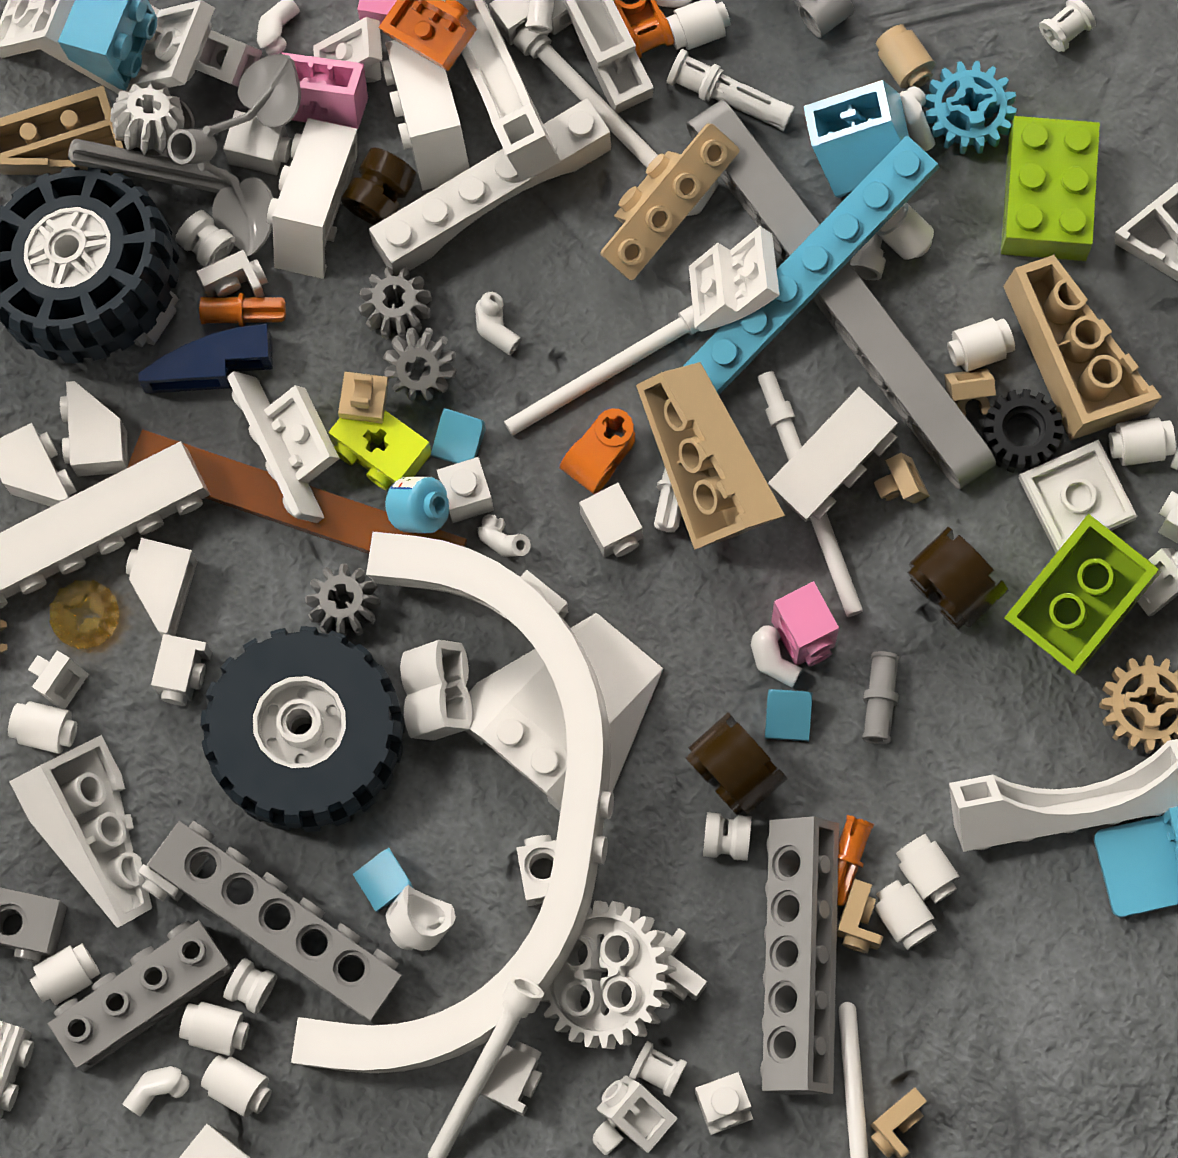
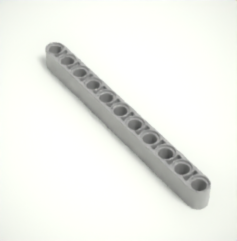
M721 99L686 123L688 132L692 139H694L707 123L714 124L739 148L738 155L720 177L755 224L772 233L774 249L782 260L785 261L820 224L727 102ZM848 262L816 294L813 301L950 483L957 489L963 488L996 465L993 454Z

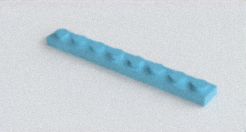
M906 135L777 268L780 295L756 312L721 326L684 366L701 362L719 395L940 168L938 163Z

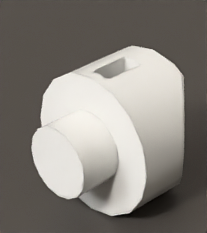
M409 885L402 890L386 913L387 924L391 930L390 936L393 942L405 950H431L452 927L456 918L452 904L425 895Z

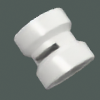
M199 210L183 223L176 234L175 241L185 251H193L197 256V261L205 268L226 258L234 247L236 239L226 229H218L214 225V219L204 210Z
M707 812L703 857L717 858L720 854L731 855L734 860L747 861L752 816L738 815L734 819H726L721 813Z

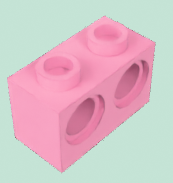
M814 581L774 601L771 622L780 633L781 640L795 665L798 666L807 662L808 666H813L832 655L830 649L835 647L839 626Z

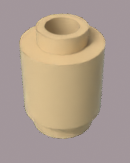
M900 24L890 28L876 41V46L879 49L878 56L900 88L913 86L920 88L932 78L933 74L931 71L935 67V62L912 30H907L904 25Z

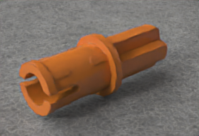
M239 293L238 297H201L199 304L201 324L239 323V327L245 326L246 323L283 322L286 318V302L282 297L245 298L244 293Z
M850 815L846 816V823L839 840L838 906L846 904L858 867L863 868L864 863L860 861L871 829L874 827L873 823L860 818L856 819V817Z

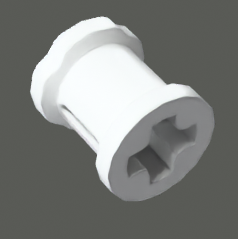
M1081 0L1066 1V8L1051 20L1044 19L1039 23L1042 35L1048 44L1058 52H1064L1068 49L1069 42L1083 30L1090 31L1096 26L1092 12Z
M647 1041L631 1070L629 1078L633 1080L641 1078L661 1088L663 1094L670 1097L687 1062L682 1059L676 1061L653 1049V1043Z

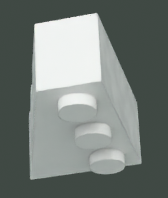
M396 40L385 42L389 59L381 61L387 86L394 84L397 91L390 92L389 94L395 117H404L405 123L398 124L403 148H412L422 191L439 187L469 169L461 124L446 70Z
M308 118L303 133H296L291 147V158L293 160L291 166L284 165L279 180V190L281 193L278 199L272 198L269 204L267 223L273 224L274 268L324 279L327 268L325 264V245L327 240L334 242L337 227L332 225L339 205L342 204L341 197L350 184L357 159V129Z
M1178 182L1115 232L1116 245L1178 281Z
M858 387L768 482V485L805 522L812 515L820 520L837 502L832 497L835 491L843 483L850 488L867 470L862 465L873 452L880 456L896 440L897 437L892 432L898 423Z

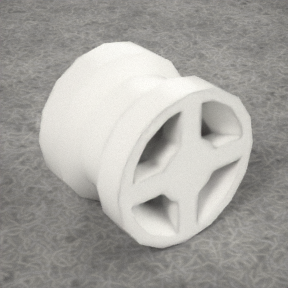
M244 958L231 975L223 997L231 1002L239 1000L245 1003L248 1011L257 1014L268 999L277 975L269 970L261 972L255 969L254 963Z

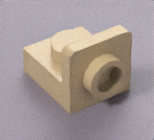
M855 879L837 927V936L844 938L843 946L858 952L868 953L869 948L878 950L883 936L858 927L860 922L868 925L876 899L869 897L872 884Z
M916 1088L909 1091L870 1124L876 1132L871 1136V1139L887 1158L893 1154L897 1158H904L910 1153L894 1134L893 1130L898 1127L904 1133L924 1116L919 1108L927 1101Z

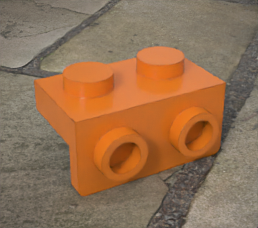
M397 0L379 26V29L385 35L447 71L453 66L477 30L466 17L469 10L456 0H445V2L442 0Z

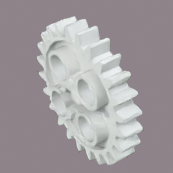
M594 901L593 910L591 907L589 908L582 931L569 958L552 984L544 992L541 1001L551 1003V1006L544 1013L545 1018H559L555 1030L565 1033L570 1030L569 1041L581 1043L584 1040L585 1047L598 1048L601 1043L602 1048L615 1049L616 1041L620 1045H631V1033L639 1037L647 1036L644 1022L651 1024L660 1023L659 1017L654 1012L656 1007L669 1008L670 1004L661 996L663 991L675 990L674 985L665 981V975L675 972L676 967L664 964V959L673 953V949L659 947L658 944L665 937V932L659 930L650 931L655 920L646 916L639 919V908L629 906L625 910L624 903L612 901L608 907L607 902ZM602 935H604L605 937H604L603 941L601 942V941H600V937H601ZM626 939L629 944V953L622 961L619 956V947ZM585 943L588 955L585 962L580 964L578 951ZM608 971V977L601 978V974ZM629 985L632 997L629 1004L624 1006L621 995L624 987ZM587 989L590 994V1003L583 1010L580 998L583 991ZM608 1007L609 1013L605 1015L604 1012Z

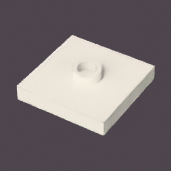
M1099 440L1019 475V480L1055 553L1059 551L1088 513L1110 531L1135 521L1137 518Z

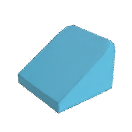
M444 408L431 456L455 464L476 458L486 431L485 422L481 419Z
M769 689L767 695L765 739L809 742L813 693Z
M389 847L353 873V876L376 912L394 902L407 885L413 888Z

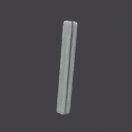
M74 139L68 151V159L75 165L100 168L105 171L218 193L225 187H230L228 181L208 171H200L197 164H178L168 157L149 153L143 155L139 151H127L124 148L80 139Z

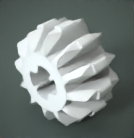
M151 82L147 88H140L133 83L129 92L119 91L116 103L113 104L110 117L115 140L124 141L127 151L138 147L141 148L143 155L149 149H154L162 154L168 144L170 135L174 131L184 128L183 110H181L180 98L170 96L168 87L160 90L154 89Z

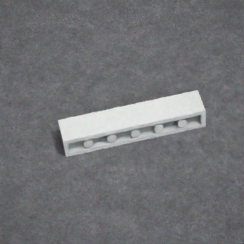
M180 441L1 532L0 609L7 605L6 598L20 591L23 594H29L42 588L47 584L45 579L59 571L62 574L74 572L86 564L85 558L99 551L102 555L111 553L125 544L124 538L138 531L141 535L153 532L164 524L162 519L176 512L179 515H184L202 506L203 502L201 499L209 496L210 493L188 449Z

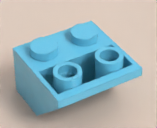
M75 0L58 43L70 61L118 89L126 91L131 78H135L140 71L142 64L141 53L146 41L151 40L155 34L157 16L148 0Z
M883 80L804 106L812 148L837 198L849 195L906 135L909 136L900 93Z

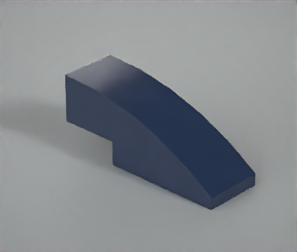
M259 324L237 327L213 333L187 343L162 356L139 372V382L145 394L229 389L231 385L227 376L230 372L273 369L272 336L268 325Z

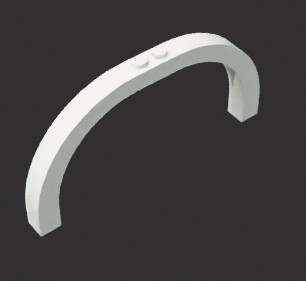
M373 532L366 575L375 583L431 589L471 599L509 620L527 637L545 662L555 683L562 704L567 735L566 776L548 890L540 913L530 933L503 969L482 988L463 1001L441 1012L413 1021L373 1026L298 1017L291 1063L346 1072L387 1073L432 1066L460 1056L486 1043L505 1010L502 1005L504 1002L502 994L511 977L519 976L526 978L538 985L543 993L552 984L569 958L582 931L592 901L598 864H604L606 860L608 840L602 834L604 819H610L612 816L614 794L613 792H608L611 743L604 697L596 673L584 648L555 609L520 576L497 561L469 548L443 540Z

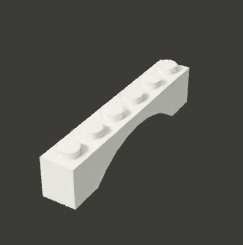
M456 0L469 10L466 17L477 29L461 53L483 98L503 149L523 182L561 161L485 0Z
M584 99L543 124L561 161L560 163L522 182L502 148L369 228L374 248L385 265L392 268L394 276H398L404 267L410 271L432 258L463 229L504 201L541 182L575 172L610 151V130L589 99Z
M1178 739L1167 741L1152 756L1134 768L1111 779L1084 787L1067 789L1031 788L1008 782L995 775L949 783L954 828L963 852L985 850L996 845L1017 841L1025 842L1037 837L1058 833H1072L1079 829L1099 825H1113L1135 818L1163 815L1169 808L1178 806Z

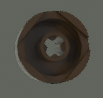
M950 527L941 532L909 563L911 569L907 573L911 577L910 582L926 599L934 594L940 600L938 603L942 609L940 613L957 630L963 625L971 627L1009 591L1003 580L995 586L996 582L989 576L994 569L964 538L958 535L954 539L953 530Z
M729 712L688 747L691 753L685 757L707 783L715 777L721 784L715 792L737 816L743 810L749 814L788 779Z

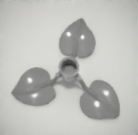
M272 54L263 57L253 63L242 75L238 86V97L246 107L250 108L247 113L213 126L194 129L195 121L193 114L188 106L180 100L184 116V128L178 129L170 135L168 144L162 154L154 149L147 151L149 154L171 158L178 164H197L200 171H208L231 184L232 187H225L217 193L212 207V216L218 229H226L236 239L234 246L244 250L246 256H252L257 253L265 244L272 231L273 224L267 223V213L273 196L261 179L250 177L239 183L236 176L210 164V160L217 151V142L213 135L250 121L256 115L259 121L267 127H280L286 125L294 118L300 105L301 89L294 60L285 54Z

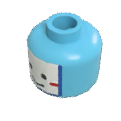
M402 477L390 487L385 501L389 521L394 528L404 533H433L444 525L450 512L446 488L441 481L433 477Z

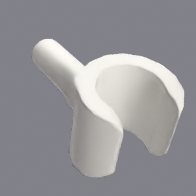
M609 1119L603 1122L593 1135V1143L604 1155H608L624 1139L615 1129L616 1125Z

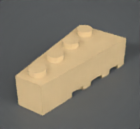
M1055 255L1016 267L1003 287L1051 398L1056 405L1057 412L1061 413L1062 423L1070 441L1114 426L1117 423L1148 414L1161 399V395L1153 385L1149 386L1137 371L1139 366L1129 353L1124 354L1110 335L1112 333L1111 329L1103 319L1099 320L1086 303L1088 299Z
M701 362L661 372L636 385L694 550L736 537L785 516Z

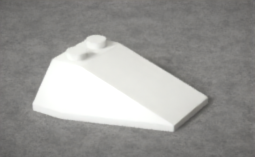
M595 613L570 629L584 648L596 673L604 697L611 743L608 792H613L663 668L599 614ZM534 649L477 682L469 691L472 703V722L470 729L465 731L481 745L485 742L545 793L548 802L561 811L567 763L566 725L555 683L545 662L537 650Z

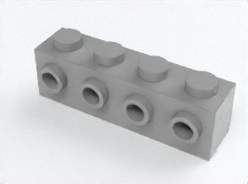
M199 920L194 924H191L190 921L181 923L167 934L169 941L154 950L150 946L143 949L129 960L132 965L119 975L111 972L103 976L92 985L93 993L81 1001H78L77 998L70 999L54 1011L56 1018L47 1024L78 1070L86 1072L234 970L206 927Z

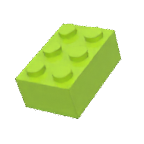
M1023 116L1013 117L1008 138L1001 243L1002 255L1039 258L1055 255L1057 259L1087 260L1093 245L1100 122Z
M1088 513L1004 618L1073 674L1078 675L1159 576L1161 571Z

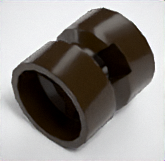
M370 148L358 169L361 178H353L341 197V202L357 217L372 225H376L398 211L400 204L397 198H405L418 175L408 163L396 155L380 148Z

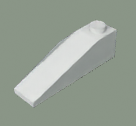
M102 735L9 781L31 824L117 928L152 909L149 892L142 887L146 879L138 872L142 867L141 857L133 852L129 830L134 829L131 814L124 813L120 791L125 789L122 774Z

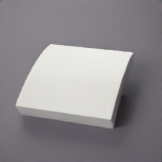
M761 226L731 250L716 243L689 266L694 326L701 332L742 319L764 307L780 295L772 233Z

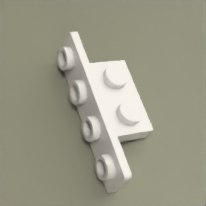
M233 371L227 376L233 389L232 398L237 406L243 410L250 425L248 428L252 439L260 446L267 460L265 463L266 469L279 485L284 496V507L297 519L318 523L324 518V515L308 483L340 458L306 388L295 385L270 405L256 377Z

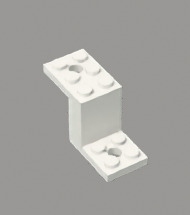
M8 0L0 19V58L40 49L119 94V91H125L118 89L70 61L58 43L75 0ZM203 0L161 10L152 6L157 16V28L152 39L147 40L141 53L142 64L140 71L135 78H131L126 92H129L133 83L140 88H147L151 82L156 90L185 85L196 70L197 62L195 58L200 45L208 38L211 32L212 24L210 20L215 8Z

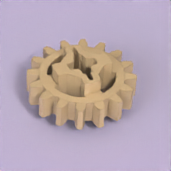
M1147 655L1142 666H1139L1134 658L1129 659L1126 663L1127 673L1119 667L1114 669L1111 675L1117 683L1106 681L1102 690L1111 697L1102 699L1099 703V708L1110 710V714L1102 722L1104 726L1116 725L1118 729L1112 737L1115 741L1125 735L1129 738V750H1133L1138 742L1144 743L1145 752L1150 754L1154 750L1155 743L1158 742L1160 747H1162L1167 741L1171 740L1170 736L1178 739V670L1174 673L1169 671L1170 660L1167 658L1160 666H1154L1152 655ZM1139 678L1138 689L1135 692L1121 694L1126 684ZM1159 680L1166 683L1171 688L1173 693H1169L1160 684ZM1145 696L1150 697L1152 704L1158 705L1153 713L1148 712L1147 705L1139 704ZM1175 714L1174 722L1166 729L1159 731L1160 719L1162 717H1171ZM1124 716H1129L1138 725V729L1132 726Z

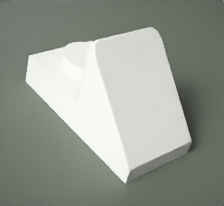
M369 17L361 19L314 45V57L363 63L366 83L381 80L382 42L379 29L380 21Z

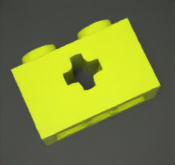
M386 410L383 423L339 418L328 432L339 458L351 466L355 461L368 470L366 476L385 491L402 477H414L431 456L429 441ZM384 440L386 446L384 451L376 448L371 452V442L379 445Z

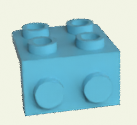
M1178 806L1169 808L1163 816L1097 831L1094 835V843L1111 909L1115 916L1122 918L1178 905Z

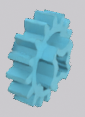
M962 61L957 62L954 74L946 68L942 69L940 75L941 82L932 79L929 86L931 94L925 95L926 104L924 107L929 109L925 112L926 120L928 123H935L931 132L933 138L943 134L946 137L944 147L947 149L954 142L959 143L960 154H965L968 145H974L977 153H982L986 141L993 147L998 146L1000 141L999 133L1008 136L1012 126L1009 121L1013 120L1017 111L1016 108L1010 106L1015 102V92H1004L1008 86L1009 79L1004 77L997 81L994 78L996 68L993 66L986 73L980 71V61L974 62L972 70H966ZM955 88V95L953 97L946 98V102L942 103V100L945 97V95L951 89ZM963 104H969L970 107H971V109H973V110H976V109H977V111H970L969 106H967V105H964V106H963ZM998 112L996 119L985 128V119L993 117L994 113Z

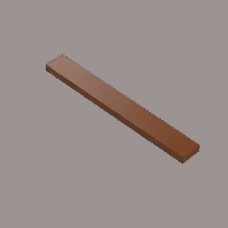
M142 429L127 468L179 441ZM183 443L188 449L210 493L205 499L367 554L370 552L373 532L443 540L462 547L467 545L466 538L439 529L433 533H404L394 528L388 519L386 511L312 486L310 488L324 518L318 523L297 519L284 507V496L277 481L270 476L268 471Z

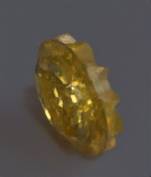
M74 580L72 584L65 588H59L57 596L50 603L49 623L56 636L63 643L79 649L93 648L104 643L114 633L119 622V605L113 593L104 585L95 580ZM88 599L90 610L101 618H85L83 624H80L79 627L78 618L68 608H82L84 602H87Z

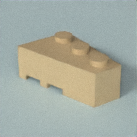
M104 85L0 118V174L43 175L50 173L53 175L60 173L61 169L69 167H79L81 170H88V167L75 165L68 159L70 144L74 139L126 149L124 141L115 140L112 122L110 121L111 109L113 107Z

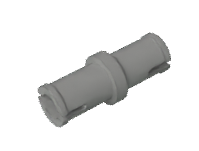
M878 651L871 654L872 663L869 689L865 690L863 695V701L867 703L862 740L873 744H888L891 742L893 707L897 706L899 701V694L895 692L900 656L891 652Z

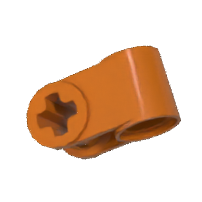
M613 0L636 45L635 51L639 59L642 58V53L663 44L667 47L674 44V37L669 23L655 0H640L635 4H625L621 0Z
M611 408L602 412L583 437L569 449L559 468L591 493H598L609 481L617 466L635 444L636 435L632 418L621 409ZM622 426L624 436L614 435L609 439L607 429L610 427L613 430H617Z

